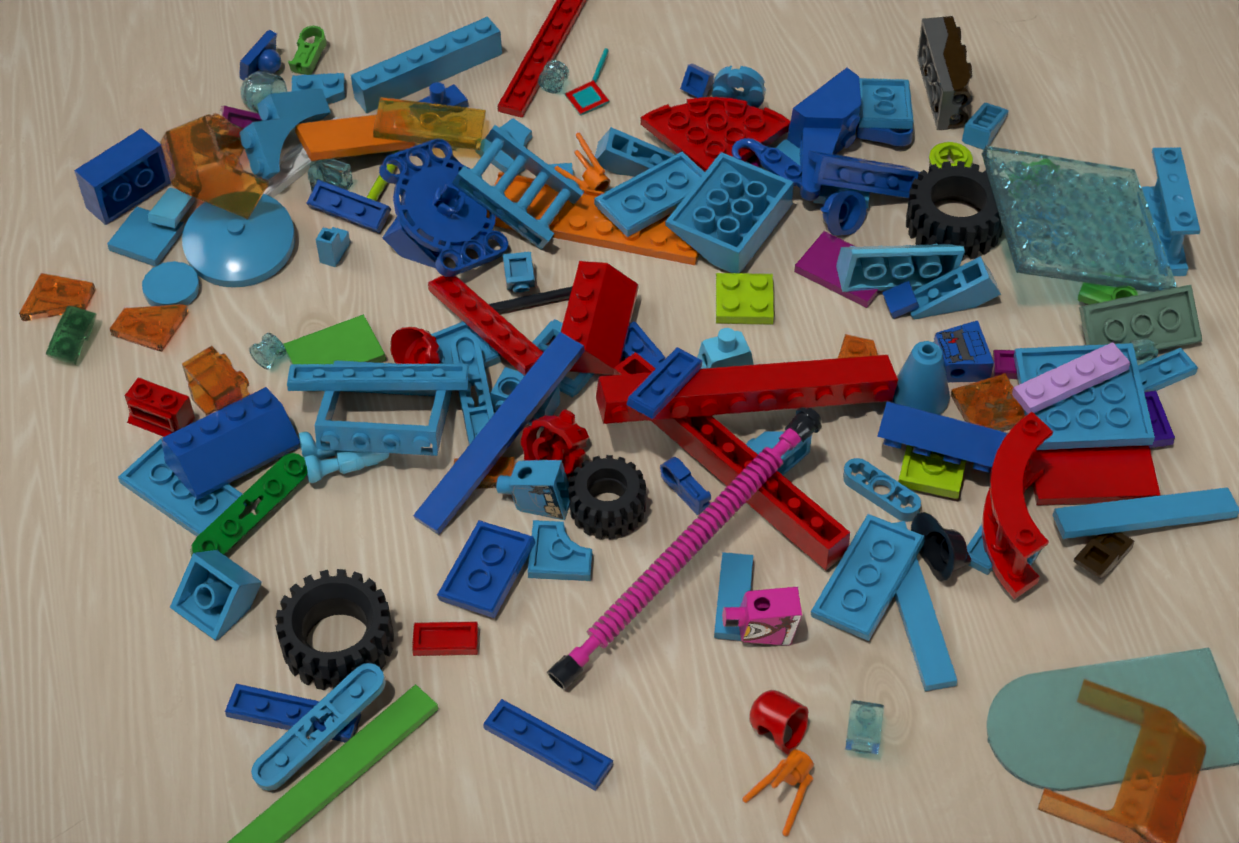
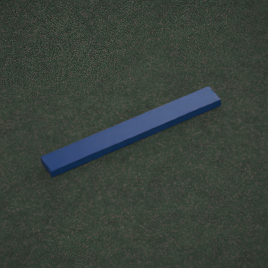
M562 332L556 336L413 515L415 520L438 535L443 531L585 352L584 345Z

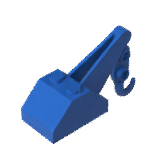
M845 68L793 108L787 140L800 148V165L779 149L764 146L759 141L750 138L740 139L734 143L731 151L733 157L741 160L738 151L741 148L751 149L756 153L761 165L766 170L793 181V186L800 188V195L803 199L808 201L816 200L819 197L822 184L812 182L817 162L808 159L809 150L837 154L843 148H849L856 138V126L860 121L861 93L859 76L849 68Z

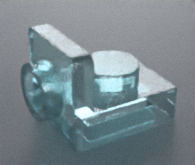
M335 159L317 160L308 170L311 191H313L317 180L345 190H349L353 184L351 167L348 163Z

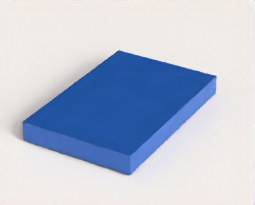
M479 520L437 594L439 601L495 618L535 544L534 537Z

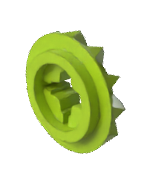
M943 142L934 146L930 151L929 163L932 165L936 164L938 168H942V163L948 161V155H950L954 162L951 163V166H957L958 161L965 162L964 167L971 168L973 156L967 147L959 143Z

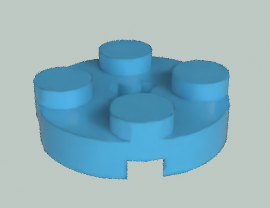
M728 66L717 73L713 83L712 97L748 101L747 105L756 108L763 103L766 94L765 81L757 71L746 66H741L740 69H731L732 66ZM740 87L744 88V91H739L735 88L739 89Z

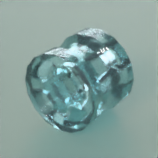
M550 60L543 68L544 71L541 72L538 78V84L544 91L555 94L559 93L563 88L564 82L569 76V70L564 63Z
M269 332L262 336L260 343H254L249 348L252 358L264 369H270L276 359H281L286 355L283 343Z

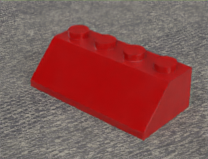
M579 261L561 332L584 345L585 352L573 365L570 372L614 375V367L621 363L639 286L635 281L608 263Z

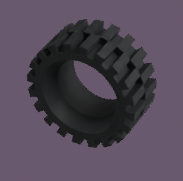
M950 161L942 163V168H938L936 164L929 166L928 173L922 170L918 175V179L915 178L912 182L905 222L906 228H909L908 234L910 238H916V245L953 244L964 246V255H968L970 260L977 258L979 251L983 255L990 252V246L995 247L998 244L1003 231L1008 198H1006V188H1001L1002 181L998 177L992 180V172L988 169L983 173L980 172L979 165L972 164L971 168L964 167L965 162L958 161L957 166H951ZM941 200H961L974 205L981 211L967 217H956L940 211L934 203Z
M337 569L336 576H330L328 570L320 571L321 578L316 580L313 579L311 574L304 577L305 585L301 588L295 583L290 588L292 598L284 595L280 601L282 610H277L276 632L285 663L288 664L290 672L294 676L299 674L301 682L309 685L314 680L316 689L325 690L326 684H332L334 689L353 670L362 664L372 663L379 666L382 670L386 665L385 655L390 657L393 650L391 642H394V632L385 594L381 588L377 590L376 583L370 578L364 583L361 573L354 571L352 577H347L346 569ZM330 616H352L366 626L361 640L344 650L322 652L312 648L306 642L311 629L319 621Z

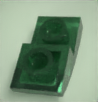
M68 305L54 331L46 355L50 358L76 365L84 340L88 341L97 314Z

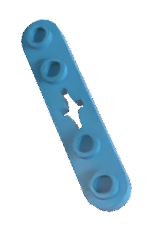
M462 332L452 338L450 347L453 364H469L468 390H458L468 444L470 445L494 415L480 342L474 334ZM471 386L475 387V391L479 396V407H475L471 397Z
M372 663L358 666L266 750L252 766V778L257 786L267 791L276 790L282 786L384 690L386 684L385 676L380 667ZM316 720L320 723L325 721L326 729L323 732L320 730L314 731L313 723Z

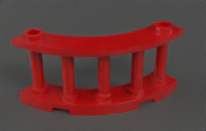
M1033 412L1022 418L1009 431L996 453L992 465L990 488L987 493L982 516V538L985 552H988L996 577L1014 599L1038 584L1040 576L1030 566L1027 559L1049 543V540L1033 522L1024 499L1025 491L1044 472V467L1032 455L1045 440L1053 435V430Z

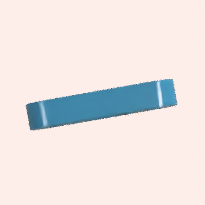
M854 458L846 462L843 481L848 487L900 521L910 522L920 512L921 499L915 492L864 459ZM859 471L863 473L862 475H861V474H857L856 476L852 475V472L855 473V474L858 473ZM877 485H884L889 488L890 492L881 495L876 493L873 488ZM907 504H911V505H912V508L909 507V506L906 507L905 509L901 507V505H903V506H906Z

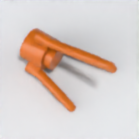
M577 132L576 138L593 166L590 165L579 150H575V155L587 169L582 175L583 181L559 166H555L554 169L565 178L574 180L581 188L604 192L610 185L611 180L604 174L605 170L598 163L582 135Z
M792 750L785 760L782 759L774 770L742 798L743 802L747 803L770 782H772L771 786L773 788H777L783 781L790 785L799 783V789L782 832L784 836L789 835L806 789L813 780V777L809 774L814 767L812 759L801 750Z

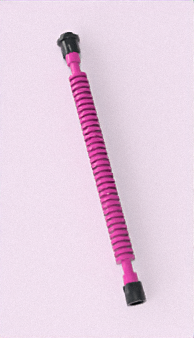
M800 407L796 411V416L785 427V432L779 437L780 441L774 448L765 447L747 465L746 469L724 489L725 491H722L714 499V502L698 516V519L696 518L687 527V530H684L678 536L676 541L670 545L671 547H668L659 556L660 558H657L654 564H651L644 571L643 575L632 584V587H629L620 596L621 598H618L615 604L610 606V610H607L604 616L598 619L599 622L596 621L592 625L593 628L590 627L587 630L589 638L581 647L576 646L567 656L564 655L547 671V675L557 686L566 690L583 671L582 667L590 660L589 656L598 646L605 649L609 645L608 643H611L614 637H617L620 631H623L625 625H628L631 619L633 620L642 611V608L648 605L653 596L655 597L665 587L664 585H667L670 579H673L678 574L681 568L687 564L686 562H689L698 553L697 551H700L703 545L705 546L708 540L730 520V517L732 518L735 512L751 498V495H754L762 484L783 465L781 457L788 450H793L801 441L804 442L813 432L818 433L822 429L820 415L809 407L807 409Z

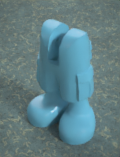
M309 432L299 433L309 483L318 482L323 476L337 470L342 474L360 470L364 466L377 465L389 457V453L317 449L316 442Z

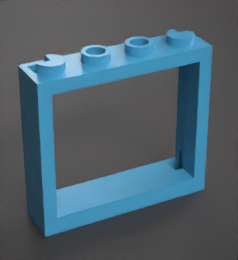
M336 360L334 361V364H393ZM452 390L344 391L435 396L428 426L332 421L340 391H325L314 425L317 449L438 455Z

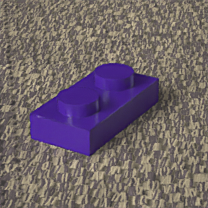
M1157 391L1144 392L1155 439L1153 445L1142 446L1156 448L1173 445L1175 436Z

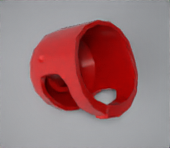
M768 690L758 696L752 704L749 721L754 731L760 735L771 731L775 747L788 755L799 746L804 738L808 725L809 711L805 705L785 693L777 690ZM786 725L791 727L793 734L791 739L784 743L783 737Z

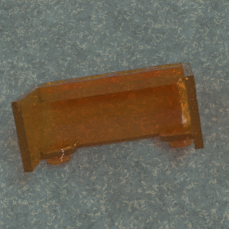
M207 114L167 130L160 141L170 182L176 189L246 219H249L269 185V181L243 170L239 158L245 148L241 143L239 132L244 128L228 122L220 114Z

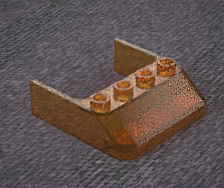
M1084 679L1077 702L1141 725L1115 804L1112 809L1105 811L1044 788L1037 810L1122 843H1176L1206 753L1205 741L1168 709Z

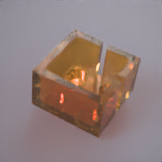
M213 346L208 347L182 363L192 401L206 416L250 395L247 389L249 381L245 374L240 370L237 372L227 355L224 353L219 354Z

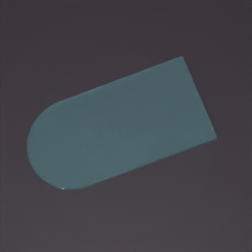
M1210 647L1027 674L1011 681L998 692L991 703L987 716V741L1000 764L1020 781L1043 790L1072 791L1239 765V723Z

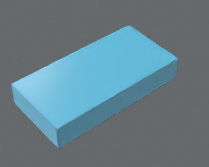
M169 187L148 213V222L175 228L195 202V193Z

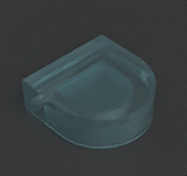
M1149 339L1130 341V343H1133L1138 365L1157 358L1158 349L1153 341Z

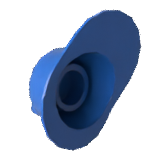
M841 191L831 194L820 210L823 212V219L828 226L829 232L836 236L850 235L860 229L866 216V202L860 192Z

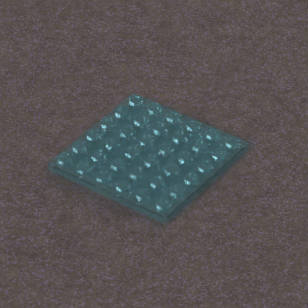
M985 146L982 157L1016 273L1119 288L1131 286L1135 290L1147 292L1177 287L1135 169Z

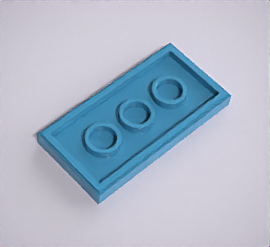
M680 152L595 197L594 205L621 232L629 237L673 213L705 172L685 153Z
M159 439L118 476L120 484L196 537L242 495L241 492L227 484L196 500L165 463L162 439Z
M867 514L812 608L811 617L869 641L922 548L925 537Z

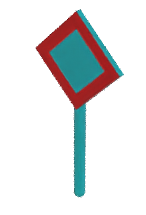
M607 48L603 50L592 81L565 93L566 98L580 116L610 102L596 84L609 52Z

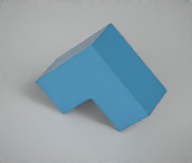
M332 227V229L322 228L315 239L320 263L333 267L337 266L350 244L349 231Z

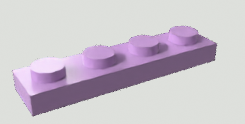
M1112 342L1013 387L1012 395L1027 414L1030 412L1035 413L1129 370L1130 361Z

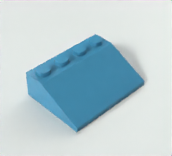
M721 152L669 216L665 226L714 266L731 273H741L792 206L794 182Z

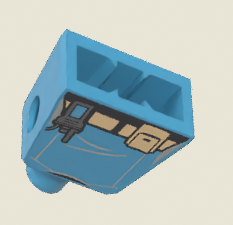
M562 460L518 461L511 476L500 475L498 477L497 492L512 495L516 509L520 512L559 520L566 519L569 510V482Z

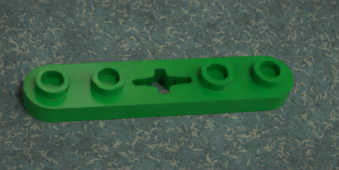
M290 453L275 463L195 538L190 548L191 557L193 553L218 550L225 555L303 481L308 473L304 457L299 454ZM259 498L261 502L255 509L256 515L249 513L240 519L239 516L245 509L244 503L251 505Z

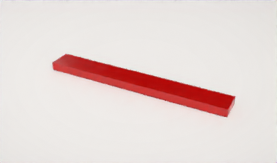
M556 0L497 105L498 112L523 118L587 0Z

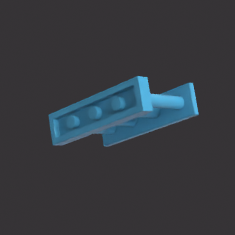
M494 125L486 136L491 145L473 169L463 166L452 184L542 250L555 234L549 228L551 222L567 200L575 204L584 191L580 189L574 180L565 178L516 141L508 130ZM500 150L513 158L514 161L497 184L491 186L482 179V174ZM522 167L534 174L536 178L518 203H514L505 196L504 192ZM546 183L559 194L541 219L536 220L527 213L526 209Z
M1181 147L1153 148L1152 156L1157 173V181L1155 186H1142L1140 197L1157 275L1186 276L1188 265L1183 240L1185 235L1200 234L1201 230Z

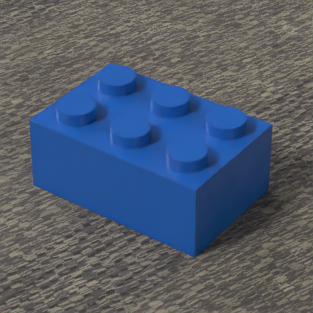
M142 128L74 170L86 209L105 225L171 183L162 145Z

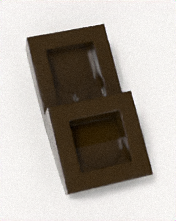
M1121 532L1100 534L1096 539L1092 538L1074 558V562L1101 579L1133 548L1135 541Z

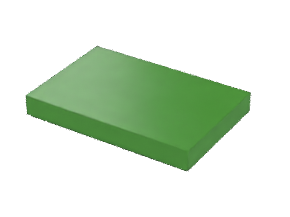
M364 314L283 344L284 351L291 364H334L335 360L374 363L386 361L385 353Z

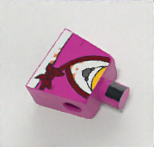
M798 587L748 591L744 594L740 607L723 608L724 627H739L743 642L791 645L802 617Z

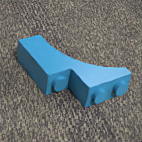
M322 88L272 93L257 104L262 121L252 122L239 132L241 143L250 162V169L257 183L266 182L280 172L279 162L283 143L289 132L297 124L320 121L331 113Z

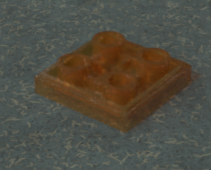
M1006 374L951 390L950 396L965 422L1004 432L1011 430L1025 417L1023 407L1012 395L1013 386Z

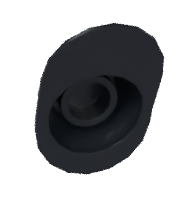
M926 512L918 513L913 518L911 531L925 537V542L919 554L938 580H948L952 576L953 571L971 563L965 539L960 532L954 529L943 528L931 514Z

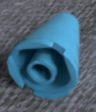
M919 342L913 347L897 375L898 383L893 396V402L941 415L947 409L950 399L943 353L941 348L933 342Z

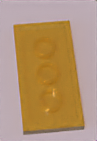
M380 97L373 129V138L415 143L443 139L451 147L480 150L486 110Z

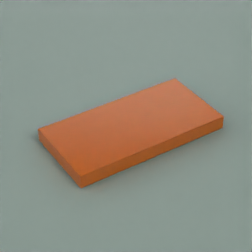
M398 112L299 123L295 126V133L311 161L405 150L415 146V139Z

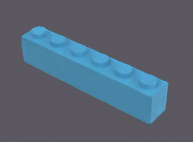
M487 16L351 75L354 99L367 114L429 87L432 83L440 82L502 55L501 31Z

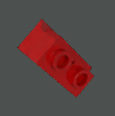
M138 377L124 395L130 411L127 423L165 437L191 424L195 419L189 396Z

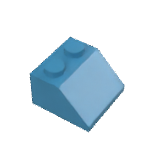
M218 550L193 553L170 608L214 640H219L250 610L262 581Z

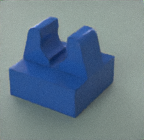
M689 64L680 89L697 98L707 97L708 92L712 89L715 74L695 64Z

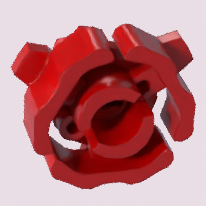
M566 409L561 411L559 416L545 415L534 420L531 426L523 430L521 446L524 451V461L542 460L544 458L545 460H562L566 476L573 477V471L577 467L582 468V462L585 457L583 448L586 447L589 435L585 428L575 423V414ZM541 426L545 427L540 434V438L537 439L539 428Z

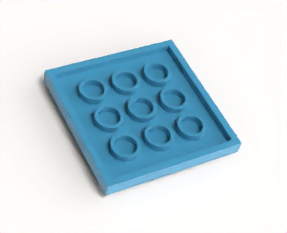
M1133 343L1115 344L1130 361L1129 370L1034 413L1053 430V435L1045 440L1036 450L1153 445L1155 437ZM1105 345L1015 348L1014 361L1018 382L1022 384Z

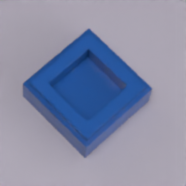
M909 281L883 292L893 319L920 308Z

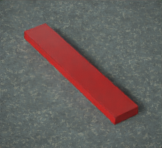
M442 275L428 282V290L524 376L543 354L536 345L457 276L445 277Z

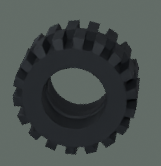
M606 455V458L602 459L600 456L593 457L592 462L586 460L582 462V468L577 467L573 471V477H570L568 487L570 515L572 519H575V525L579 529L584 528L585 534L590 535L594 533L595 538L602 539L603 536L615 539L617 534H620L622 537L628 535V529L634 531L638 527V522H642L644 512H646V483L641 470H636L634 463H625V458L622 457L613 459V455ZM603 493H613L620 496L612 501H602L594 498Z

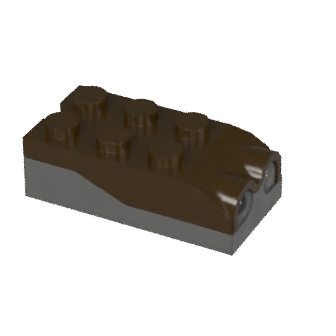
M953 16L922 18L917 60L937 130H948L965 125L969 119L966 106L972 101L969 81L972 78V65L967 63L966 45L961 44V29L959 26L956 27Z

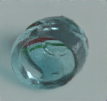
M256 71L245 78L240 89L244 105L252 112L258 114L257 104L269 94L287 92L283 78L268 71Z

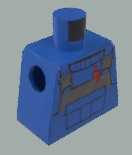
M978 321L946 329L935 334L933 343L937 344L942 350L948 383L989 382L991 380L994 362Z

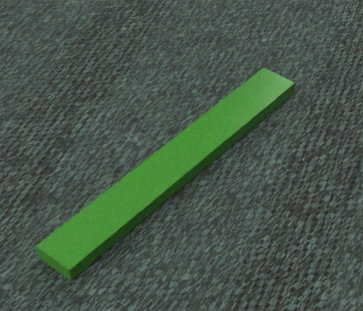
M415 684L227 843H283L437 712L438 704Z

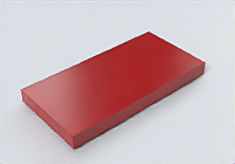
M1149 446L1036 450L1032 455L1044 467L1043 475L1032 483L1036 505L1093 504L1161 496Z

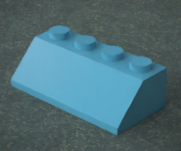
M953 244L841 247L836 268L842 292L878 289V291L889 290L907 281L910 282L912 289L915 290L960 267L965 250L964 246Z

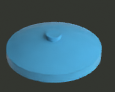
M245 190L223 193L201 204L187 220L182 235V246L186 260L198 276L212 284L234 288L258 284L272 277L287 263L295 245L293 222L285 207L276 199L266 194Z

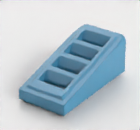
M986 102L983 103L965 124L962 142L983 150L987 149L1007 118L1009 110Z

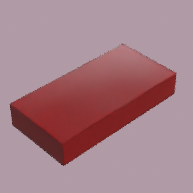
M478 622L414 623L413 656L478 655Z

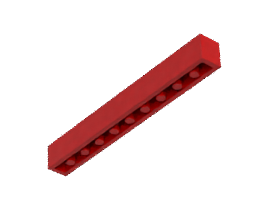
M635 352L614 367V375L650 373L656 368ZM712 415L651 420V422L726 486L730 485L758 455ZM778 471L773 473L759 490L746 501L748 505L825 571L843 557L849 546L850 531Z
M888 355L703 368L688 381L654 419H651L627 406V400L652 372L599 376L596 401L603 424L798 409L800 407H825L892 401L898 378Z

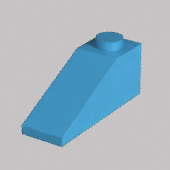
M611 127L599 140L595 158L603 169L615 174L635 177L675 154Z
M980 256L913 290L920 308L910 311L913 319H920L975 308L1001 295L992 272Z

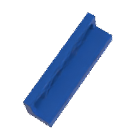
M809 150L808 159L817 162L812 182L834 187L909 198L912 182L915 178L918 179L920 173L903 165Z

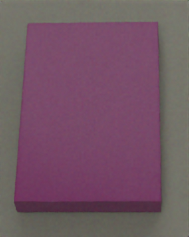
M823 231L795 264L794 272L867 308L880 291L878 289L842 292L836 268L841 247H851L854 245Z

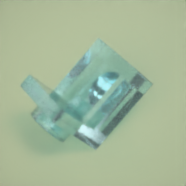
M858 700L851 701L845 750L855 751L860 754H879L884 713L883 704Z

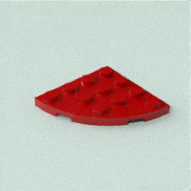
M723 97L687 99L685 104L673 107L667 104L640 117L641 125L677 154L680 152L685 153L704 172L721 152L733 157L731 153L732 146L738 140L750 138L759 141L764 146H768L786 134L790 126L789 119L772 109L765 107L762 110L747 105L748 101ZM741 148L738 151L741 160L744 162L756 154L749 148Z

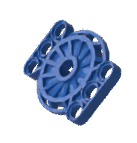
M434 139L387 156L379 168V173L386 182L396 184L393 202L400 224L419 244L433 251L440 252L435 261L436 270L445 277H453L500 258L508 247V240L503 233L492 230L495 225L496 216L490 212V218H486L487 209L452 184L457 174L465 165L450 160L453 150L447 141ZM432 149H441L445 157L439 158L435 156ZM410 156L420 158L423 165L416 166L412 164ZM393 164L397 166L400 174L390 173L387 165ZM438 201H444L449 206H447L444 203H441L437 208L436 204L438 203ZM488 240L497 241L500 245V250L492 249L488 244ZM471 248L475 250L478 254V259L468 257L465 249ZM443 258L453 259L456 267L448 268L445 266Z

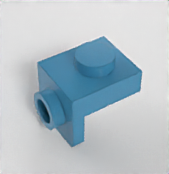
M531 251L503 254L507 290L513 289V292L521 293L529 291L530 287H535Z

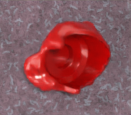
M402 327L392 334L390 351L395 364H441L439 345L437 344L436 337L432 336L429 331L417 327Z

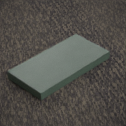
M1192 285L1079 307L1086 345H1105L1112 342L1114 344L1133 343L1135 355L1203 341Z

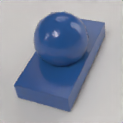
M267 30L240 60V79L245 81L258 70L264 74H274L279 71L282 60L280 54L276 52L277 33Z

